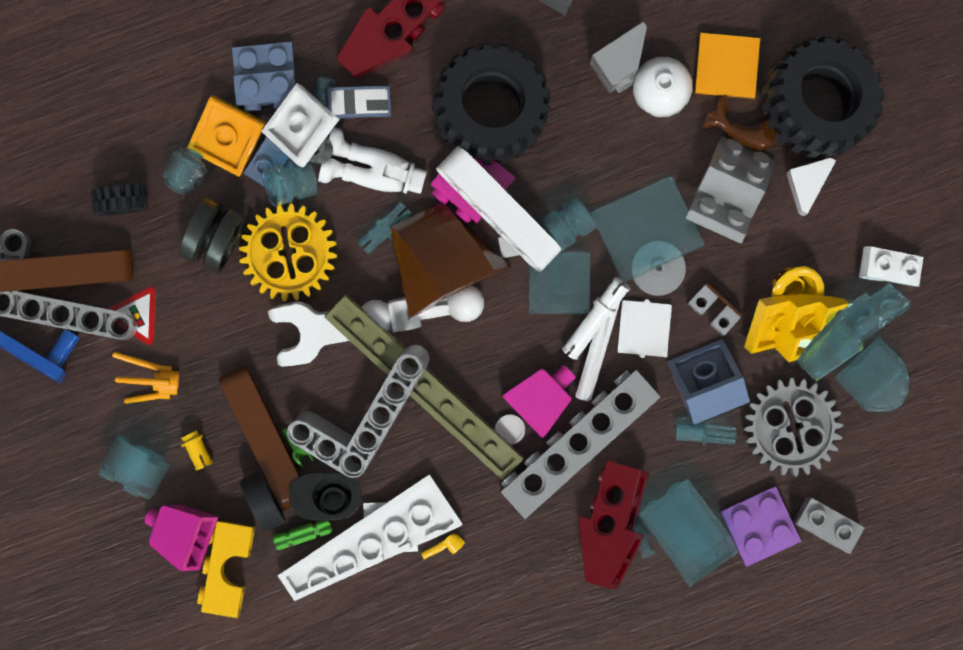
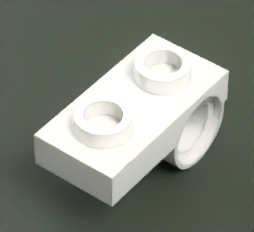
M872 246L863 247L859 277L919 287L924 257Z

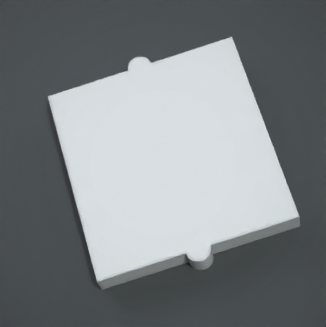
M648 299L644 302L622 300L617 353L637 354L640 358H644L645 355L667 357L672 305L650 303Z

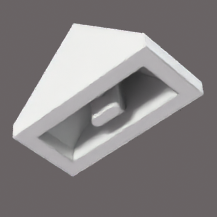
M828 158L791 169L786 173L800 215L805 216L808 214L836 160Z

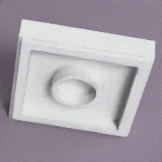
M296 83L261 132L298 166L304 168L339 121V118L302 85Z

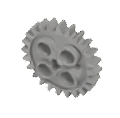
M789 378L787 387L784 386L781 380L776 381L777 390H774L769 385L765 386L768 395L764 396L757 393L756 397L760 403L758 405L749 403L748 405L755 411L754 415H745L744 417L752 421L751 426L743 428L744 431L752 432V436L745 440L746 443H755L756 445L750 453H761L762 456L758 463L763 464L769 460V470L773 471L777 466H780V475L784 476L788 468H791L792 475L795 477L798 476L799 468H802L806 475L810 474V465L820 470L821 464L819 460L821 458L828 462L831 460L826 452L828 450L838 451V448L832 444L833 440L842 439L840 435L835 433V429L843 427V424L834 421V418L841 415V412H832L830 409L836 401L826 402L824 400L828 391L817 394L818 384L816 383L807 389L805 379H802L799 385L796 386L794 379ZM802 399L806 400L810 405V413L805 417L799 416L795 408L798 401ZM785 401L789 403L792 421L800 424V428L796 429V434L803 448L802 453H799L797 450L793 432H787L786 427L790 425V420L783 406ZM773 408L780 411L782 415L781 422L776 426L770 425L766 417L769 410ZM809 429H815L819 433V442L814 446L808 445L805 441V433ZM783 437L788 439L791 444L790 451L785 455L779 454L776 450V442Z

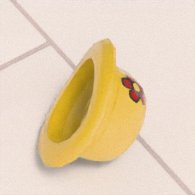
M806 266L788 267L776 275L773 281L771 297L796 294L824 296V283L821 276L812 268Z

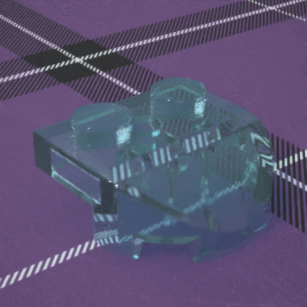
M880 337L835 377V380L857 401V404L868 412H891L901 406L909 394L910 378L905 363Z

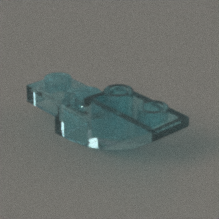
M891 283L871 297L866 293L862 294L838 313L815 336L797 359V363L817 382L864 349L863 341L910 309L909 300Z

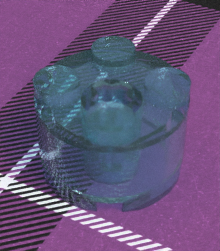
M117 435L100 466L101 469L98 475L114 483V481L123 484L122 489L133 496L139 497L140 495L150 500L151 496H154L171 463L167 462V459L141 444L131 445V439Z

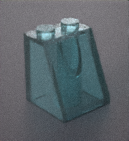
M688 479L684 482L673 484L668 489L667 494L658 500L654 499L648 502L643 507V511L638 514L689 587L738 553L730 534Z

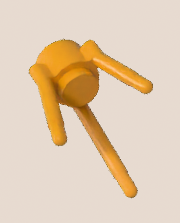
M113 352L112 356L114 358L160 372L154 373L153 378L116 377V383L153 385V391H159L125 398L124 403L170 399V395L178 394L179 371H172V366L159 365L126 354Z

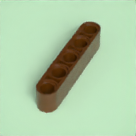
M131 250L0 261V292L133 280Z
M245 365L220 377L219 382L280 508L284 512L292 508L289 501L290 488L301 475L248 367Z

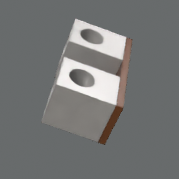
M706 283L687 304L701 316L718 299L725 307L713 319L710 325L722 336H725L743 315ZM698 298H702L705 301L704 307L697 306L696 301ZM721 318H724L727 321V326L725 328H722L719 325V320Z

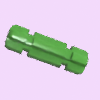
M317 520L315 524L311 522L290 529L288 533L284 531L275 534L273 541L277 550H282L290 547V544L294 546L315 539L317 535L324 536L330 534L332 526L329 520Z

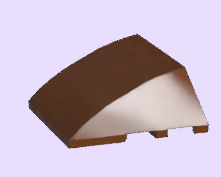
M442 202L390 227L396 263L399 265L402 279L401 287L405 293L408 307L406 310L408 320L433 308L438 302L482 280L486 281L511 267Z

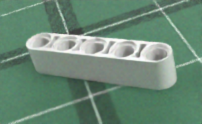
M457 146L436 168L438 173L538 272H541L561 251V247L463 148Z

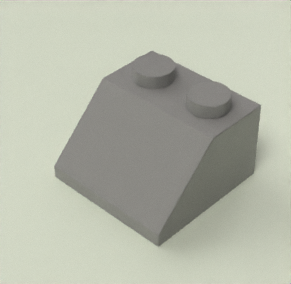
M644 22L592 55L590 65L609 94L615 90L621 93L634 84L633 81H635L634 77L638 71L647 29Z

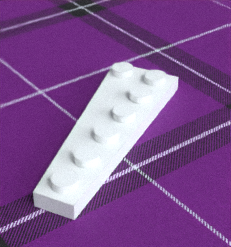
M429 474L279 574L278 577L293 600L296 601L458 528L463 524Z

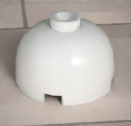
M655 57L646 61L638 69L635 81H633V95L637 105L655 117H670L679 113L688 104L693 92L692 78L688 69L680 61L671 57Z

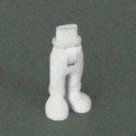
M333 127L329 137L333 145L332 155L367 164L371 168L366 169L349 163L344 164L330 158L329 161L321 166L318 177L319 182L329 183L333 178L342 177L344 181H351L374 190L385 192L403 191L405 194L409 190L421 194L427 173L426 170L415 168V163L409 165L408 161L394 153L374 147L360 146L354 142L351 145L344 140L343 131Z

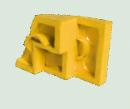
M809 294L781 295L759 299L744 347L751 354L775 348L788 362L810 357L820 346L823 338L833 328L830 323L839 310H846L849 302L843 298Z

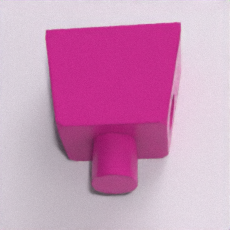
M565 365L552 376L542 368L502 397L543 438L572 400L564 389L576 377Z
M179 504L163 505L160 511L155 508L149 510L145 516V524L153 528L149 539L150 546L180 571L200 570L218 517Z

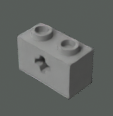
M806 497L793 520V524L848 554H851L865 528L811 497Z

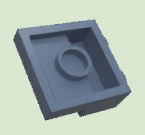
M292 42L232 48L236 106L239 109L243 108L247 113L262 111L261 106L273 105L274 110H277L296 85Z

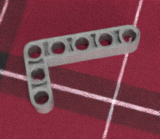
M16 229L5 231L0 237V261L29 259L32 248L30 237ZM14 236H20L22 246L18 251L12 252L9 247L10 239ZM23 290L0 292V296L6 294L10 299L9 307L4 311H0V316L119 340H128L137 331L136 320L131 315L123 312L23 293ZM36 300L40 306L39 313L34 317H30L27 314L26 307L29 302ZM66 306L69 310V318L65 322L60 323L56 319V312L60 307ZM96 312L99 316V323L95 328L89 329L86 326L85 318L89 313ZM125 318L129 323L128 331L119 335L115 331V323L118 319Z
M411 345L403 351L354 436L311 411H303L288 426L287 436L289 440L297 447L351 478L361 476L372 462L429 363L427 351L419 345ZM406 358L415 359L418 367L410 366ZM396 382L402 385L404 392L395 390L392 383ZM378 407L386 408L390 416L382 415ZM299 424L305 425L310 433L303 432ZM364 431L371 432L376 440L368 439ZM325 440L332 441L336 448L328 447ZM351 456H357L362 464L353 462Z

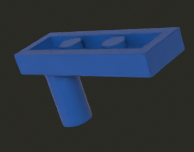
M64 329L47 357L44 358L0 331V348L61 384L67 375L61 367L80 338Z

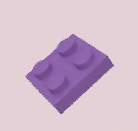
M776 486L720 511L746 567L801 542Z

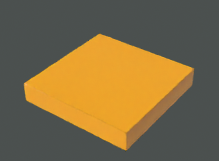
M700 33L694 94L724 96L726 94L727 97L755 99L760 38Z
M212 95L186 150L240 177L266 122Z

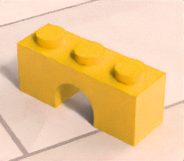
M221 520L217 521L209 544L213 545L211 557H205L203 574H207L206 586H201L198 594L197 603L202 605L201 612L233 618L240 616L245 586L231 583L224 574V565L232 556L246 558L251 556L256 526Z

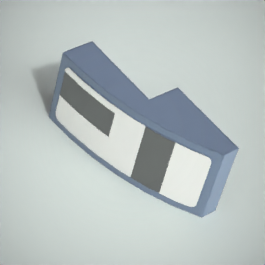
M390 86L325 89L326 107L339 119L391 116Z

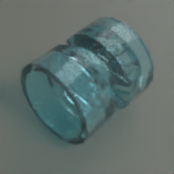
M291 161L287 163L286 168L280 164L263 170L265 191L270 202L275 207L292 202L294 197L301 200L317 194L316 176L309 161L304 168Z
M577 196L562 204V211L554 210L541 219L549 235L561 247V251L576 243V236L584 237L597 228L592 216Z

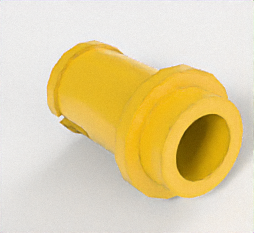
M197 430L181 437L183 442L181 446H185L196 471L204 468L199 455L205 466L213 463L201 439L204 436L203 434L199 435Z

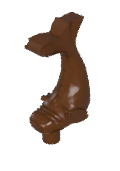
M726 94L720 97L716 111L707 114L703 129L715 126L720 127L733 140L752 150H769L778 133L776 129L770 130L767 124L770 117L764 123L754 127L730 123L726 116L728 106Z

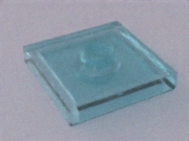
M558 253L541 272L530 266L529 314H588L590 312V253Z

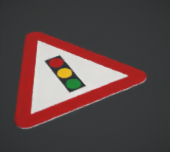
M149 287L107 308L131 315L137 323V331L134 336L147 345L153 344L156 297L154 287ZM125 318L118 319L116 324L128 331V321Z

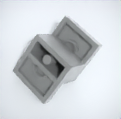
M721 136L696 190L686 219L741 244L746 236L751 219L766 191L776 160L771 159L763 152H756L742 146L736 140Z

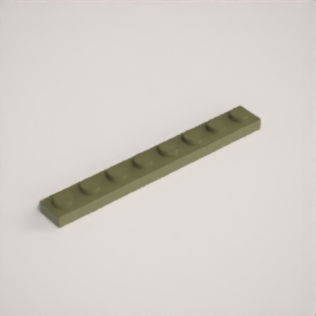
M347 294L324 317L387 375H389L397 359L406 349ZM406 358L410 366L418 367L415 359ZM426 367L410 396L503 480L524 459V456Z

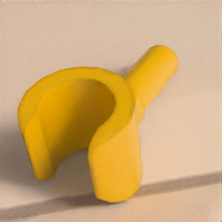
M452 533L441 543L421 552V554L426 559L443 551L446 547L454 554L463 547L465 542L458 534Z

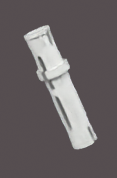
M614 277L601 298L597 297L595 299L592 310L562 347L565 354L573 349L569 354V357L577 360L579 358V355L606 319L615 314V307L625 294L629 292L630 287L626 283L621 285L623 282L621 279Z

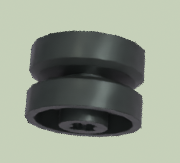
M205 197L195 211L185 232L179 256L195 263L204 254L203 267L220 274L238 243L246 214L230 208L221 217V203Z

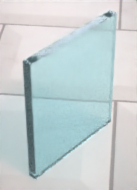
M672 176L590 212L591 219L594 221L618 271L619 279L623 283L705 246L704 239L701 238L695 223L686 219L688 209Z

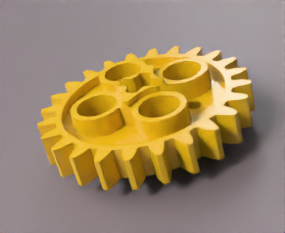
M292 203L289 205L288 212H284L280 204L277 205V213L275 214L269 208H266L267 218L263 219L261 216L256 215L255 217L259 224L257 226L247 225L252 231L251 236L242 235L241 237L248 242V246L239 247L240 251L247 253V257L242 258L240 263L249 264L250 266L243 272L244 275L254 274L255 277L251 280L250 284L254 286L262 283L259 291L261 294L271 289V299H275L278 293H281L284 302H287L289 294H293L294 299L299 301L300 292L302 291L308 297H311L310 288L312 286L319 291L321 290V286L318 283L320 279L329 282L330 279L325 274V271L335 270V267L328 263L329 259L338 258L337 254L329 250L337 246V243L327 240L333 234V231L322 230L327 222L321 220L316 223L317 213L315 211L306 216L305 206H302L298 213L295 212V207ZM283 226L287 228L289 246L296 250V253L291 256L296 275L295 279L290 278L287 258L281 256V252H284L286 249L281 231ZM304 227L308 230V238L305 242H294L292 237L296 228ZM268 233L278 235L279 242L275 248L267 249L263 245V239ZM303 257H311L314 261V267L308 273L300 272L298 268L299 260ZM280 262L284 266L283 275L277 279L271 278L269 275L270 265Z

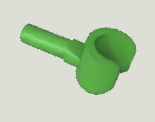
M287 428L281 431V434L293 450L292 457L299 468L304 469L300 462L304 456H309L312 462H314V457L311 454L297 447L289 440Z

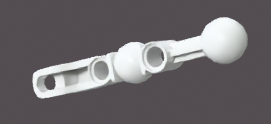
M470 286L438 302L433 308L409 320L405 297L388 300V304L381 300H371L366 302L361 308L388 332L392 329L393 332L421 327V320L451 315L460 322L473 321L481 315L484 309V298L476 287ZM302 301L273 306L268 310L271 321L275 323L291 322L298 327L301 334L297 345L279 352L277 362L280 366L310 363L323 346L349 340L324 318L328 311H316L309 304Z

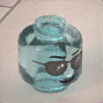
M187 148L186 152H173L162 171L163 178L166 180L164 184L181 195H186L187 192H195L207 173L206 166L201 162L203 156Z

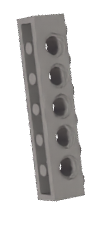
M626 370L614 381L617 385L614 390L609 394L605 390L601 392L591 402L595 406L587 414L580 411L569 421L572 427L564 435L558 431L546 442L549 448L540 455L536 451L524 462L527 466L524 471L519 475L514 471L501 483L505 488L500 492L524 519L532 514L660 398L658 393L637 370L631 374ZM620 393H626L631 398V406L625 411L619 410L615 405V398ZM598 413L605 414L609 419V425L603 431L596 430L592 425V419ZM576 433L583 434L587 440L586 447L581 451L573 450L569 443L572 435ZM552 454H560L564 458V466L559 471H552L547 466V459ZM530 474H537L542 480V485L537 491H529L525 488V478Z

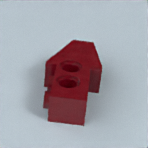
M391 0L378 15L368 7L336 58L337 62L353 78L358 79L414 53L413 47L407 42L410 39L413 42L416 41L426 29L423 25L430 18L435 20L446 8L444 5L446 0ZM412 3H418L423 7L422 13L417 17H411L406 13L407 7ZM391 25H398L402 28V34L396 39H391L385 34L386 29Z
M607 461L606 467L604 466L601 469L598 479L599 484H601L598 496L596 495L593 498L590 507L592 517L591 519L579 517L585 582L608 589H618L645 535L634 532V527L649 472ZM620 487L623 496L618 503H615L612 495L614 490ZM612 517L614 519V528L607 533L604 523L607 518Z

